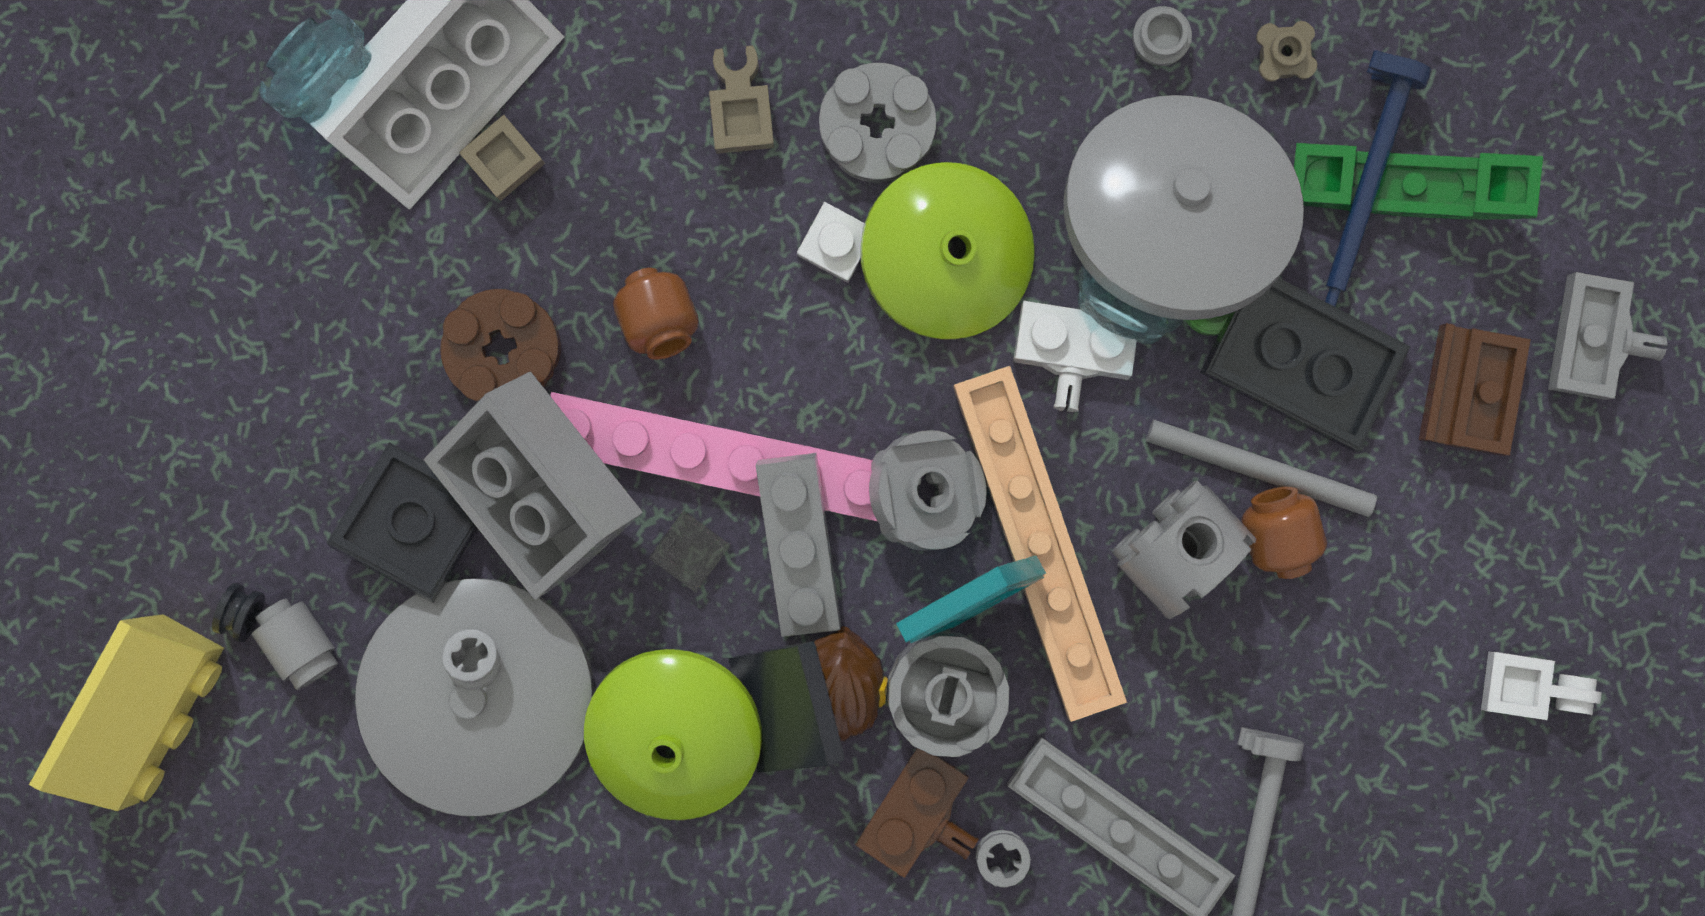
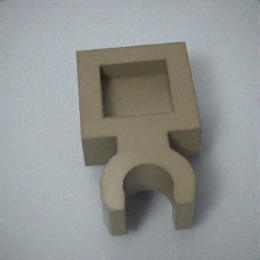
M753 45L746 46L747 63L742 69L737 71L726 67L723 49H715L713 55L714 68L718 78L726 85L724 90L709 91L716 154L774 148L768 85L751 87V82L756 77L759 69L758 57Z

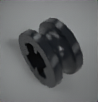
M232 583L224 592L217 605L212 621V630L218 634L231 631L233 639L242 643L250 637L257 624L255 618L263 609L265 595L259 591H253L250 595L246 594L243 585Z

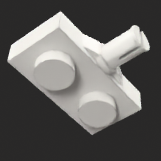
M1023 301L1013 362L1041 366L1055 375H1059L1056 400L1053 408L1059 411L1065 409L1069 389L1066 412H1078L1082 379L1106 376L1129 380L1132 376L1140 319Z

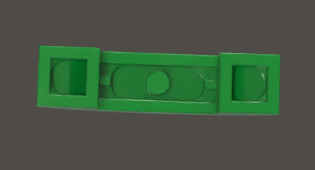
M1296 143L1294 169L1300 183L1303 205L1350 211L1369 152L1357 151V146ZM1390 153L1371 213L1443 219L1537 218L1543 156L1480 153L1479 158Z

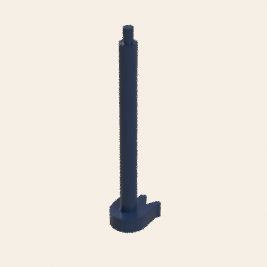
M1378 50L1373 51L1367 74L1372 75V80L1391 85L1325 287L1329 288L1325 302L1336 307L1340 292L1346 291L1411 89H1425L1432 70L1429 66L1419 61Z

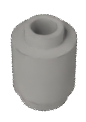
M285 598L268 607L255 618L260 627L251 634L282 681L290 680L297 691L313 683L338 665V662L331 654L335 647L303 601L291 606Z

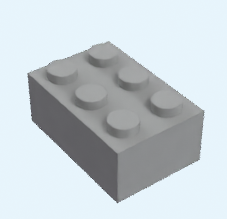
M531 371L486 393L423 459L534 600L576 574L643 513Z

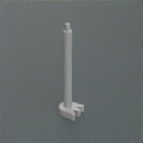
M1241 727L1238 745H1241L1243 749L1251 750L1252 754L1266 756L1232 916H1253L1287 760L1301 761L1304 742L1287 736Z

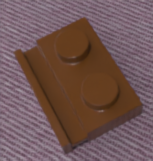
M1448 323L1440 325L1419 440L1498 456H1509L1531 339L1474 328H1461Z

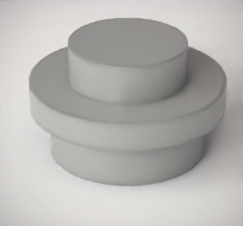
M1166 6L1154 7L1144 12L1136 22L1132 34L1133 46L1137 54L1144 61L1155 66H1168L1179 61L1188 51L1192 40L1191 27L1186 17L1178 10Z

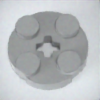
M864 64L841 72L833 86L827 91L819 115L821 140L831 159L848 175L867 182L893 181L914 169L928 154L936 130L935 107L925 83L919 77L913 76L907 70L892 64ZM873 108L885 109V116L889 119H894L895 122L893 129L886 128L883 130L882 138L870 137V127L861 125L860 122L862 116L872 115Z
M934 430L908 434L894 440L886 449L879 451L874 456L871 463L872 473L869 482L870 503L875 518L880 524L881 533L887 540L893 543H901L914 550L944 549L960 543L969 534L966 532L971 528L974 519L981 517L986 503V481L982 467L971 451L965 452L958 443L952 441L956 439L953 436ZM926 474L928 483L937 484L939 489V495L933 496L930 499L931 507L925 505L917 492V486L921 484V477Z

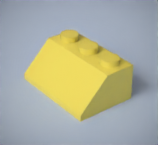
M163 614L120 620L29 785L42 792L114 811H120L135 805L140 800L143 802L148 801L164 777L165 771L158 767L169 748L176 749L186 738L192 727L193 718L188 716V713L198 695L205 697L214 687L221 674L222 666L216 662L224 647Z

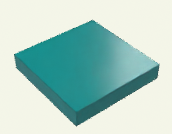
M1037 555L998 566L896 624L905 642H917L962 624L1042 580L1046 572Z

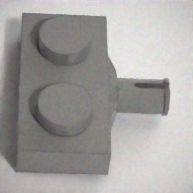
M1579 272L1567 275L1548 390L1602 400L1615 399L1619 371L1628 355L1650 358L1656 361L1663 359L1667 349H1660L1658 347L1667 346V338L1665 336L1632 331L1633 326L1629 311L1634 282Z

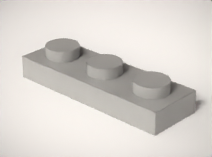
M817 453L758 460L755 466L781 636L840 630L841 618Z

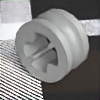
M466 629L455 633L443 648L442 662L450 679L461 688L478 690L486 687L496 679L500 671L501 658L495 643L482 631ZM476 647L480 656L488 652L487 658L478 660V670L467 672L462 663L456 668V662L466 658V649Z
M997 830L990 832L982 838L976 851V861L980 873L986 881L994 886L1009 887L1016 885L1025 878L1029 871L1031 861L1029 850L1020 836L1012 831ZM1003 843L1007 851L1016 848L1019 851V859H1012L1015 868L1008 873H1003L999 866L991 868L987 866V857L994 858V854L990 849L996 844Z

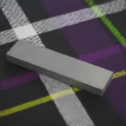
M1041 736L1007 783V786L1189 916H1208L1235 877L1231 871Z

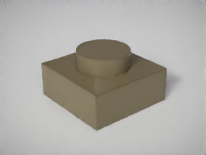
M505 115L500 117L459 152L500 201L546 164Z

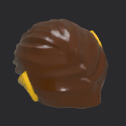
M842 626L840 630L819 638L814 643L816 644L840 741H845L851 736L862 734L865 730L872 728L874 721L878 717V709L885 704L888 678L884 676L880 658L869 645L848 627Z

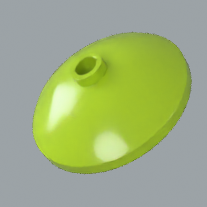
M942 162L921 166L909 171L892 182L880 194L870 209L863 227L860 257L867 286L875 301L891 319L918 335L935 339H959L987 331L1005 319L1014 310L1023 297L1031 279L1034 265V239L1025 210L1005 184L979 168L960 163ZM952 237L960 238L966 245V253L961 259L954 258L948 250V244Z
M664 649L634 656L615 667L603 679L587 708L584 722V743L594 773L616 799L633 810L651 817L666 820H687L714 813L732 802L744 790L752 778L759 760L762 745V728L758 710L751 695L732 672L703 655L684 650ZM661 745L670 747L675 752V757L664 758L660 756L656 747Z

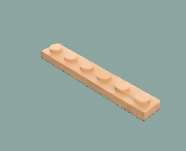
M1007 366L953 385L1013 562L1037 555L1046 572L1042 580L1023 589L1068 720L1072 722L1127 703L1011 367Z

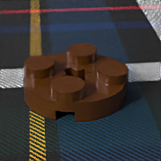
M490 289L476 293L464 300L456 310L450 312L443 323L444 333L441 339L440 351L445 372L453 385L461 390L469 399L479 401L486 393L530 371L545 388L547 386L546 383L554 374L555 367L558 365L561 355V342L556 324L550 314L526 294L507 289ZM501 332L505 339H515L517 346L516 349L508 352L509 362L501 365L496 357H487L485 347L492 344V335Z

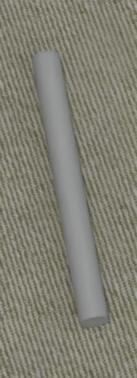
M1154 419L1151 422L1146 437V442L1278 487L1297 488L1299 494L1310 496L1311 498L1367 517L1372 514L1376 505L1377 495Z

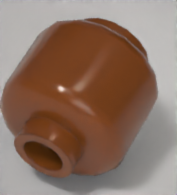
M656 268L640 269L625 279V286L618 291L613 300L614 313L626 344L636 353L647 354L648 358L659 360L672 357L684 351L691 344V337L698 328L699 319L686 284L678 275L669 272H658Z
M1294 487L1273 488L1254 496L1251 499L1252 506L1245 511L1241 518V523L1256 538V542L1249 545L1254 566L1263 571L1276 572L1277 577L1281 579L1297 578L1309 573L1312 570L1311 563L1322 557L1327 548V540L1315 500L1310 496L1298 494L1297 488Z

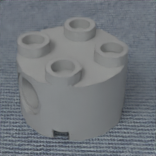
M1196 480L1182 492L1177 489L1165 498L1152 512L1158 521L1151 522L1142 531L1138 528L1133 530L1116 545L1112 553L1119 560L1117 566L1165 618L1171 619L1190 608L1182 599L1185 595L1190 598L1198 594L1203 598L1226 578L1251 550L1249 545L1255 543L1256 538L1208 486H1202Z
M942 632L910 643L897 656L888 675L887 700L896 727L914 747L933 756L960 757L973 752L972 750L980 748L985 742L988 743L999 732L1008 713L1009 685L1000 663L980 642L961 633Z

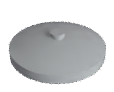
M1181 95L1158 96L1131 103L1113 112L1095 126L1084 139L1075 155L1066 181L1063 200L1065 225L1070 242L1079 260L1090 275L1105 290L1126 304L1149 314L1180 320L1209 319L1237 311L1261 297L1281 276L1292 258L1300 240L1304 216L1303 196L1295 169L1282 147L1262 126L1247 115L1222 103L1205 98Z
M473 578L445 583L434 603L416 594L398 606L385 619L370 640L363 655L358 671L355 703L357 720L364 744L381 773L397 789L414 801L440 812L460 816H485L506 812L534 800L552 787L566 773L584 745L585 716L595 689L591 664L585 647L577 632L558 609L542 597L534 600L530 593L519 585L494 579ZM466 629H477L486 633L494 641L501 658L500 671L496 679L488 686L478 690H466L457 686L450 679L442 662L443 648L447 641L455 633ZM476 647L466 649V658L456 662V668L462 663L467 672H474L478 670V660L487 658L488 652L480 656Z

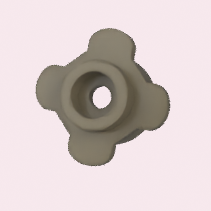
M1298 21L1293 27L1280 28L1275 24L1268 23L1259 29L1256 41L1262 46L1260 50L1261 64L1259 65V73L1262 78L1269 82H1274L1279 78H1290L1296 75L1299 79L1305 80L1316 72L1317 61L1311 54V41L1315 37V31L1309 23ZM1285 46L1290 47L1292 50L1291 56H1284L1282 48Z

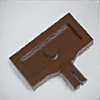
M917 748L855 845L903 878L906 877L920 853L931 846L936 840L966 860L971 853V849L953 837L972 849L979 838H975L949 819L953 802L967 782L969 775L940 756H933Z

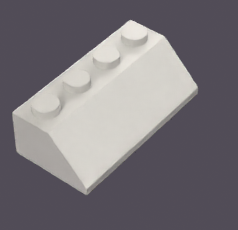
M406 0L305 112L303 117L328 142L410 210L460 154L459 152L474 139L562 41L564 36L529 0Z

